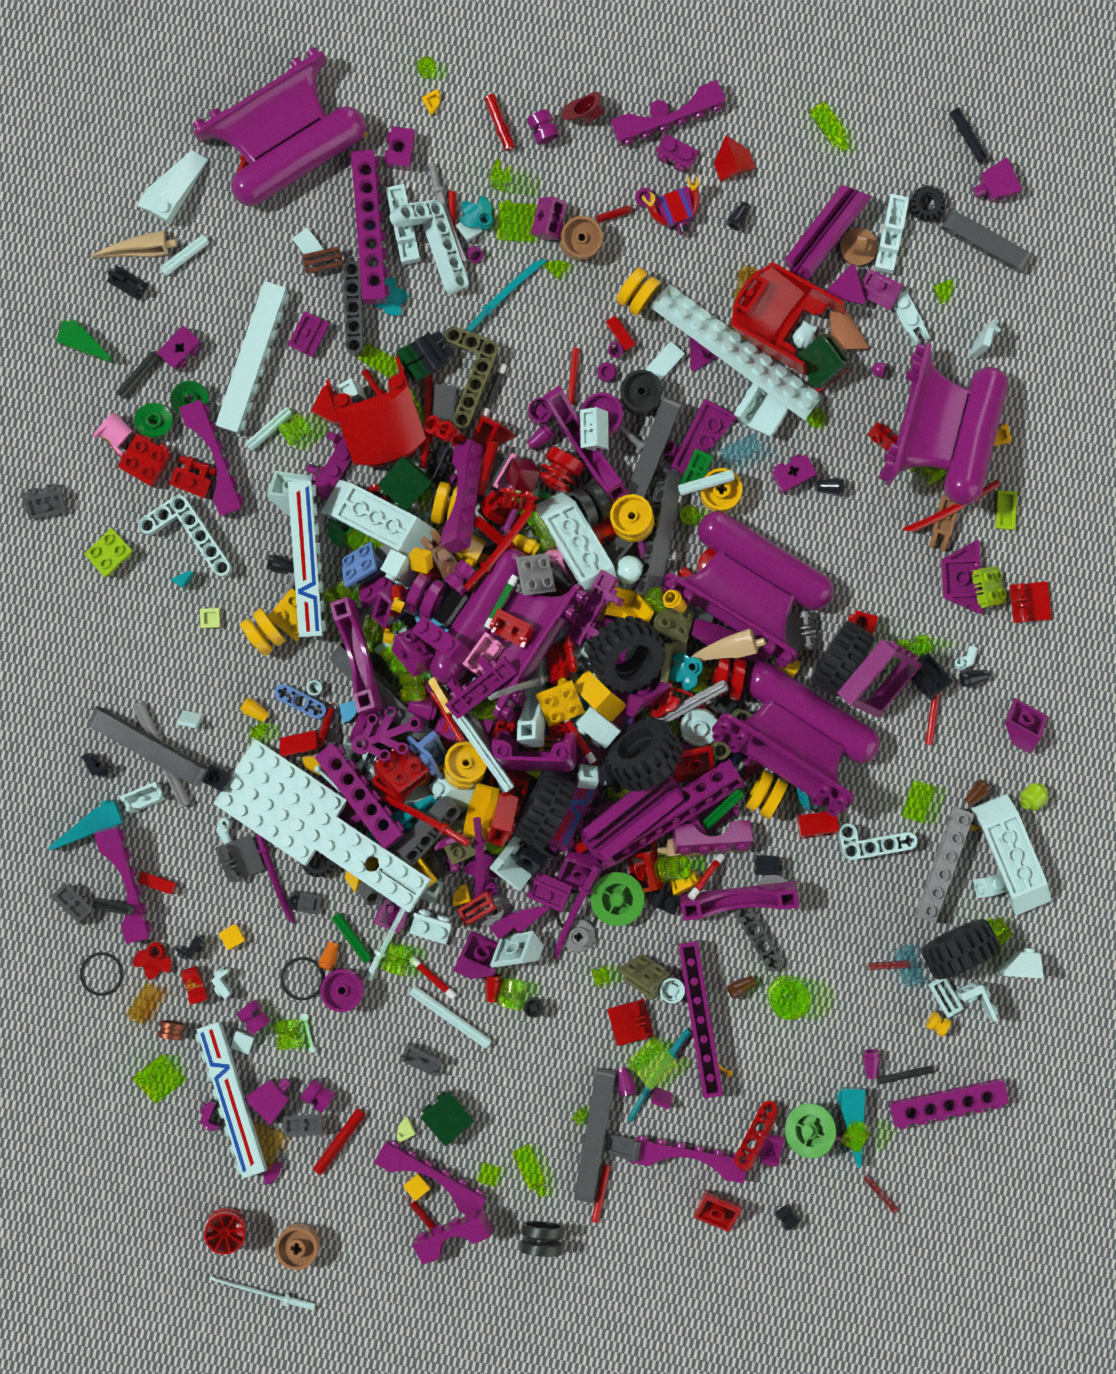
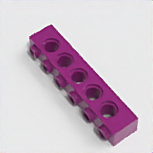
M331 743L314 758L383 849L388 850L405 836L403 832L405 828L398 820L394 821L391 817L393 813L387 805L383 806L379 801L381 799L380 795L368 787L369 781L363 774L359 775L356 771L358 767L353 760L346 758L344 748L340 744L337 746ZM337 760H341L342 767L336 770L334 764ZM353 775V777H354L353 783L350 784V785H347V783H346V778H347V776ZM360 790L365 791V797L362 800H359L357 797ZM372 805L377 807V812L374 815L369 814V808ZM387 820L389 826L383 831L380 825L382 821Z
M1001 1078L888 1102L892 1123L899 1129L909 1128L910 1124L914 1123L925 1125L929 1123L928 1120L933 1119L944 1121L948 1119L947 1116L952 1115L963 1117L967 1115L966 1112L971 1111L982 1113L986 1111L985 1108L990 1107L1001 1109L1004 1108V1104H1009L1005 1082ZM985 1092L991 1093V1098L988 1101L982 1100V1095ZM966 1096L972 1097V1102L969 1105L963 1104V1099ZM947 1100L953 1101V1106L950 1109L944 1108V1103ZM928 1104H934V1111L932 1113H926L925 1111ZM909 1108H915L916 1110L913 1117H907L906 1115Z

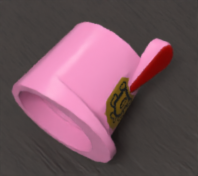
M114 412L99 426L93 437L95 439L100 437L109 443L116 454L122 458L124 453L119 448L130 438L133 431Z

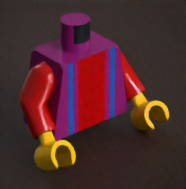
M695 176L696 181L694 183H690V179L687 177L686 181L690 188L685 186L656 198L654 194L649 192V200L642 196V200L647 204L652 219L668 229L677 227L680 236L690 232L687 222L692 221L698 211L700 198L697 176Z
M399 583L378 593L372 618L383 627V642L393 644L395 633H391L393 623L407 613L404 611V605L410 588L406 589Z

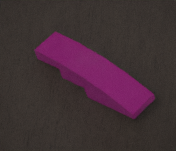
M700 619L694 620L692 636L707 646L736 633L717 624ZM760 647L756 654L740 657L742 659L746 658L754 664L765 661V657L759 654Z

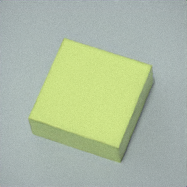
M220 608L200 609L201 628H221Z

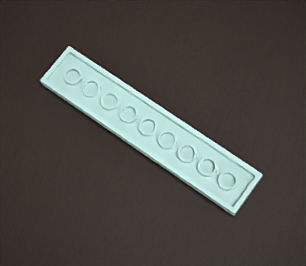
M669 284L651 304L650 308L803 420L808 417L823 396L815 389L808 386L770 356L756 348L755 345L743 339L740 334L730 329L722 321L715 318Z

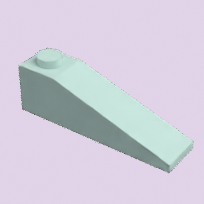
M191 150L146 189L137 206L171 225L209 160Z

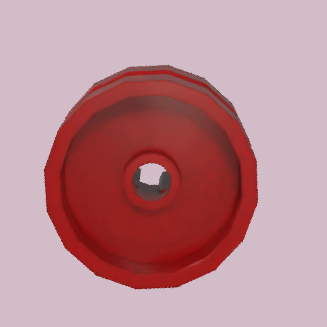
M730 658L718 659L712 683L715 685L724 680L728 685L729 699L739 701L745 676L746 659L736 658L732 669L730 668ZM725 692L722 693V694H720V695L717 696V697H721V698H722V697L724 696Z

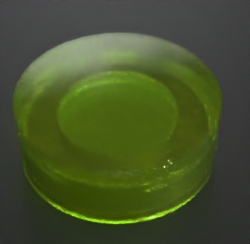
M814 408L806 418L808 425L813 428L821 427L826 421L825 412L819 408Z

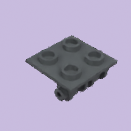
M251 834L215 848L229 883H237L244 877L265 870Z

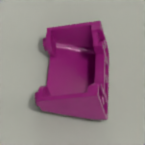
M500 730L492 739V752L505 770L570 772L577 763V733L567 732L565 739L555 743L551 751L519 750V742L511 738L509 731Z

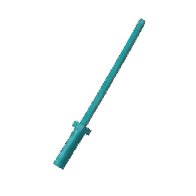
M547 260L535 261L486 306H482L480 314L477 315L465 330L473 332L485 317L491 316L492 311L524 280L543 266Z
M685 1029L670 1050L667 1049V1056L632 1108L628 1118L629 1122L634 1120L644 1101L672 1059L677 1058V1052L692 1034L689 1030Z

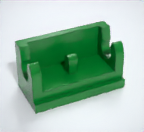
M695 449L680 484L704 478L713 455L705 453L700 449Z

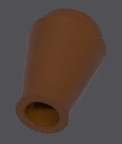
M980 779L974 783L964 800L973 807L976 803L987 797L992 788Z
M749 976L732 981L726 987L731 998L735 1000L736 998L740 999L757 984L754 978Z

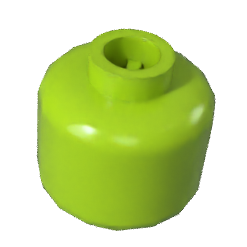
M1030 783L1020 793V804L1026 810L1038 811L1047 803L1049 792L1041 783Z

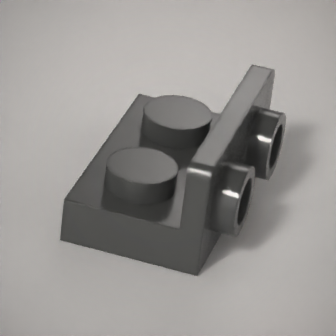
M49 484L45 488H31L24 493L23 502L29 520L67 511L62 494V485Z

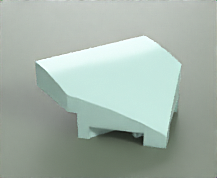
M994 318L977 336L970 352L971 357H979L990 347L992 338L1001 330L997 327L998 319Z

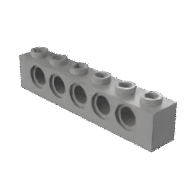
M952 807L914 916L936 923L973 820V813Z

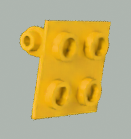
M291 588L267 618L297 642L300 637L296 591Z
M561 678L558 680V686L535 694L549 727L585 713L572 680L568 681L565 678Z

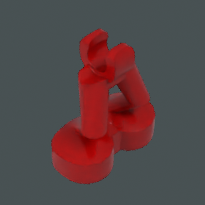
M435 415L428 417L423 425L425 432L443 441H451L453 447L467 440L465 436L461 435L460 430L450 421L443 422L442 419Z

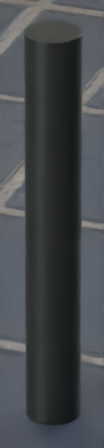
M931 1065L879 1076L876 1078L877 1085L934 1073V1068Z

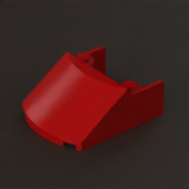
M770 262L765 268L756 271L740 290L732 309L731 327L772 359L775 358L805 375L807 372L805 363L795 357V349L792 345L785 342L805 311L812 315H820L827 307H830L844 315L846 309L844 301L776 263Z
M399 356L395 357L400 373L389 379L388 388L390 392L353 404L351 397L346 393L335 395L330 380H325L354 466L381 467L398 462L404 455L409 457L414 454L417 448L427 442Z

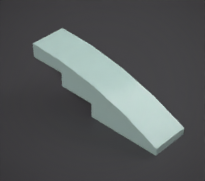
M404 184L386 187L390 212L402 204L408 203ZM413 225L405 227L394 226L401 264L406 265L420 262Z
M890 194L874 267L876 271L889 274L894 272L909 197Z

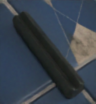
M151 351L116 393L125 399L160 359L159 355Z
M94 898L92 900V907L95 909L131 916L134 914L135 907L133 905L101 898Z

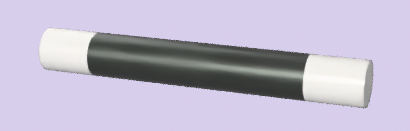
M503 363L499 365L480 417L482 415L488 417L507 368V365Z

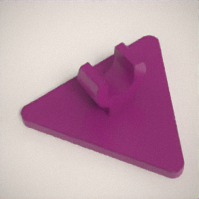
M851 264L826 290L831 295L845 301L864 305L866 302L855 264Z
M690 337V370L694 372L716 359L717 356Z
M748 755L743 757L746 766L741 776L742 780H747L765 766Z

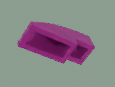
M546 905L523 908L503 916L489 925V928L498 939H501L513 928L520 933L549 909Z

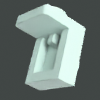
M1000 873L973 880L977 898L991 897L1007 892Z
M222 967L213 974L215 977L211 981L215 985L213 989L216 994L225 999L233 992L222 977L231 970L230 968L224 970Z

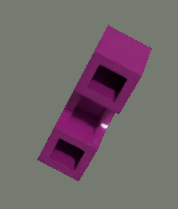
M424 616L421 617L411 631L423 642L438 650L459 667L463 665L462 663L471 652L462 642Z

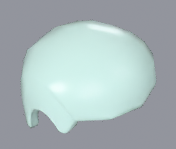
M624 556L615 567L616 576L624 584H633L639 580L644 565L635 556Z

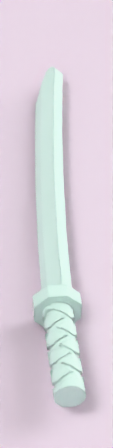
M403 908L399 910L381 948L374 951L376 956L365 977L370 981L373 980L382 958H385L387 955L385 950L406 911Z
M210 1276L209 1278L229 1286L282 1300L283 1306L290 1304L312 1311L315 1306L313 1302L290 1297L288 1293L282 1296L215 1276Z

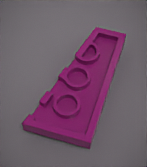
M703 399L670 468L685 474L694 450L700 449L707 453L732 422L735 421L736 417L734 414Z

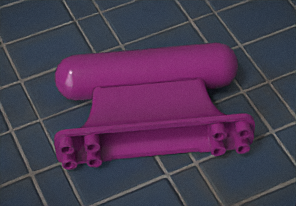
M312 47L306 52L308 58L303 61L299 57L294 58L290 62L292 68L287 70L285 74L236 105L220 112L219 108H215L209 113L210 120L204 122L200 118L192 124L195 128L193 133L198 142L202 143L210 139L223 140L238 150L249 163V165L239 170L231 181V191L234 198L245 206L259 205L359 142L365 134L366 122L363 115L357 109L344 106L328 115L323 110L317 94L316 79L318 72L327 64V59L323 51L318 52L316 47Z
M926 342L925 345L918 343L915 352L911 355L909 362L911 367L908 369L905 377L906 380L912 382L897 443H891L889 450L886 451L883 459L885 465L881 469L878 479L884 480L885 485L890 486L897 475L909 468L921 466L947 470L944 490L949 500L958 505H969L977 501L983 491L1008 392V378L1003 371L987 366L974 373L969 389L964 388L945 378L936 369L931 356V343Z
M713 511L706 514L698 525V536L700 541L715 551L716 554L705 567L691 576L679 577L672 573H667L662 581L663 588L661 592L665 594L669 590L678 591L687 606L690 603L695 607H699L737 632L752 629L757 639L765 638L767 645L760 647L759 654L765 658H769L772 654L778 658L775 663L785 669L788 664H793L799 656L798 652L789 645L786 637V625L792 606L796 602L804 608L813 611L827 607L834 595L832 581L820 571L730 515L721 511Z
M513 548L506 549L491 567V571L483 575L447 633L462 642L471 651L485 632L505 647L495 661L498 662L506 656L518 671L498 687L495 692L529 681L562 629L566 627L568 622L575 624L578 620L579 614L576 612L578 606L580 605L585 608L590 600L586 596L585 589L580 584H575L564 595L553 597L539 594L523 596V593L517 592L514 586L502 611L530 624L534 628L535 633L525 649L492 633L484 625L510 577L515 575L519 578L517 583L520 582L516 557L527 556L522 551ZM438 650L434 651V656L429 663V671L432 677L445 685L453 677L461 681L469 670L464 665L459 667ZM525 689L498 697L493 715L501 722L507 720L511 723L516 716V712L513 711L516 704L522 706L527 699V696L523 694Z
M767 662L756 663L747 671L744 685L746 691L763 703V705L756 713L744 720H739L728 713L722 714L712 727V738L717 742H726L729 744L728 747L732 752L738 753L740 751L744 755H748L811 797V802L814 805L821 806L822 804L828 808L827 812L831 816L836 817L838 814L844 813L852 804L854 796L849 790L841 786L838 781L837 770L840 758L843 755L859 764L871 761L879 752L881 744L879 735L874 729L773 664Z

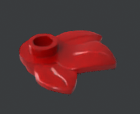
M668 682L670 683V688L648 707L651 716L660 718L678 707L681 699L673 696V685L671 682Z
M153 942L148 945L147 949L138 951L133 960L134 967L144 966V972L148 980L155 978L160 971L169 973L172 964L170 958L165 954L164 945L159 942ZM154 948L159 949L158 955L153 953Z

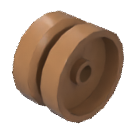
M576 216L570 219L562 228L559 246L569 259L586 261L592 258L600 249L603 241V232L600 225L593 218ZM578 235H580V237L584 238L585 240L580 241L578 239Z
M293 1223L287 1226L279 1235L275 1245V1254L279 1262L291 1270H302L309 1267L320 1249L319 1235L311 1225L305 1223Z

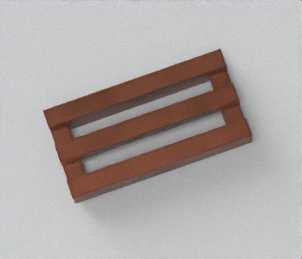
M339 246L302 255L306 274L344 266ZM337 252L336 255L307 261V259ZM335 259L339 260V262L309 269L310 265L327 262Z

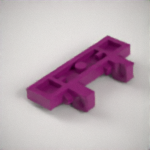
M329 431L325 437L335 444L333 447L335 450L325 467L321 466L318 469L309 463L305 469L314 475L312 480L315 481L316 495L326 501L352 461L343 433L341 432L339 435H336Z
M602 569L587 594L590 598L585 608L580 607L578 620L575 624L571 623L565 636H571V640L579 647H583L587 639L591 640L592 637L599 634V630L596 629L598 625L596 621L605 605H609L612 602L616 606L621 607L625 601L616 595L618 591L615 587L619 579Z
M483 653L477 658L478 664L483 668L482 674L469 685H461L455 677L448 681L447 685L452 690L450 693L452 698L445 703V706L457 720L517 673L518 670L506 656L496 662L494 659L490 660Z

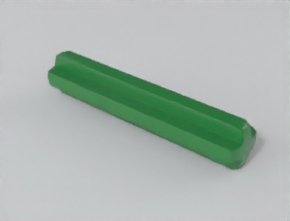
M741 788L736 789L701 822V825L706 830H709L745 796V792Z
M341 913L334 915L332 921L363 963L368 962L372 956Z

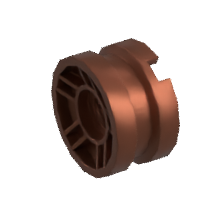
M169 1020L159 1021L160 1030L157 1032V1037L169 1040H184L183 1030L186 1029L185 1023Z

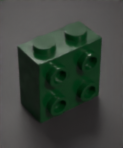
M821 334L796 356V358L805 363L808 381L815 388H825L851 365V362L831 334Z
M404 455L377 485L380 487L378 490L385 497L389 495L394 500L393 504L406 511L433 480Z
M445 1090L436 1097L438 1101L433 1105L430 1103L421 1110L423 1114L420 1116L445 1147L475 1122V1117L451 1090L447 1093Z

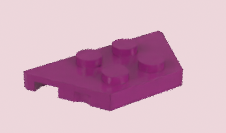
M975 540L941 560L942 597L977 614H983V608H981V605H978L977 595L982 593H975L981 591L982 587L974 588V586L981 585V583L974 584L971 576L974 570L981 569L979 540Z

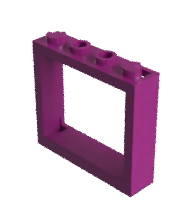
M881 639L837 694L851 706L879 718L921 668L922 664L918 661L919 656L892 640L888 642ZM894 656L901 660L874 694L869 699L862 697V694Z

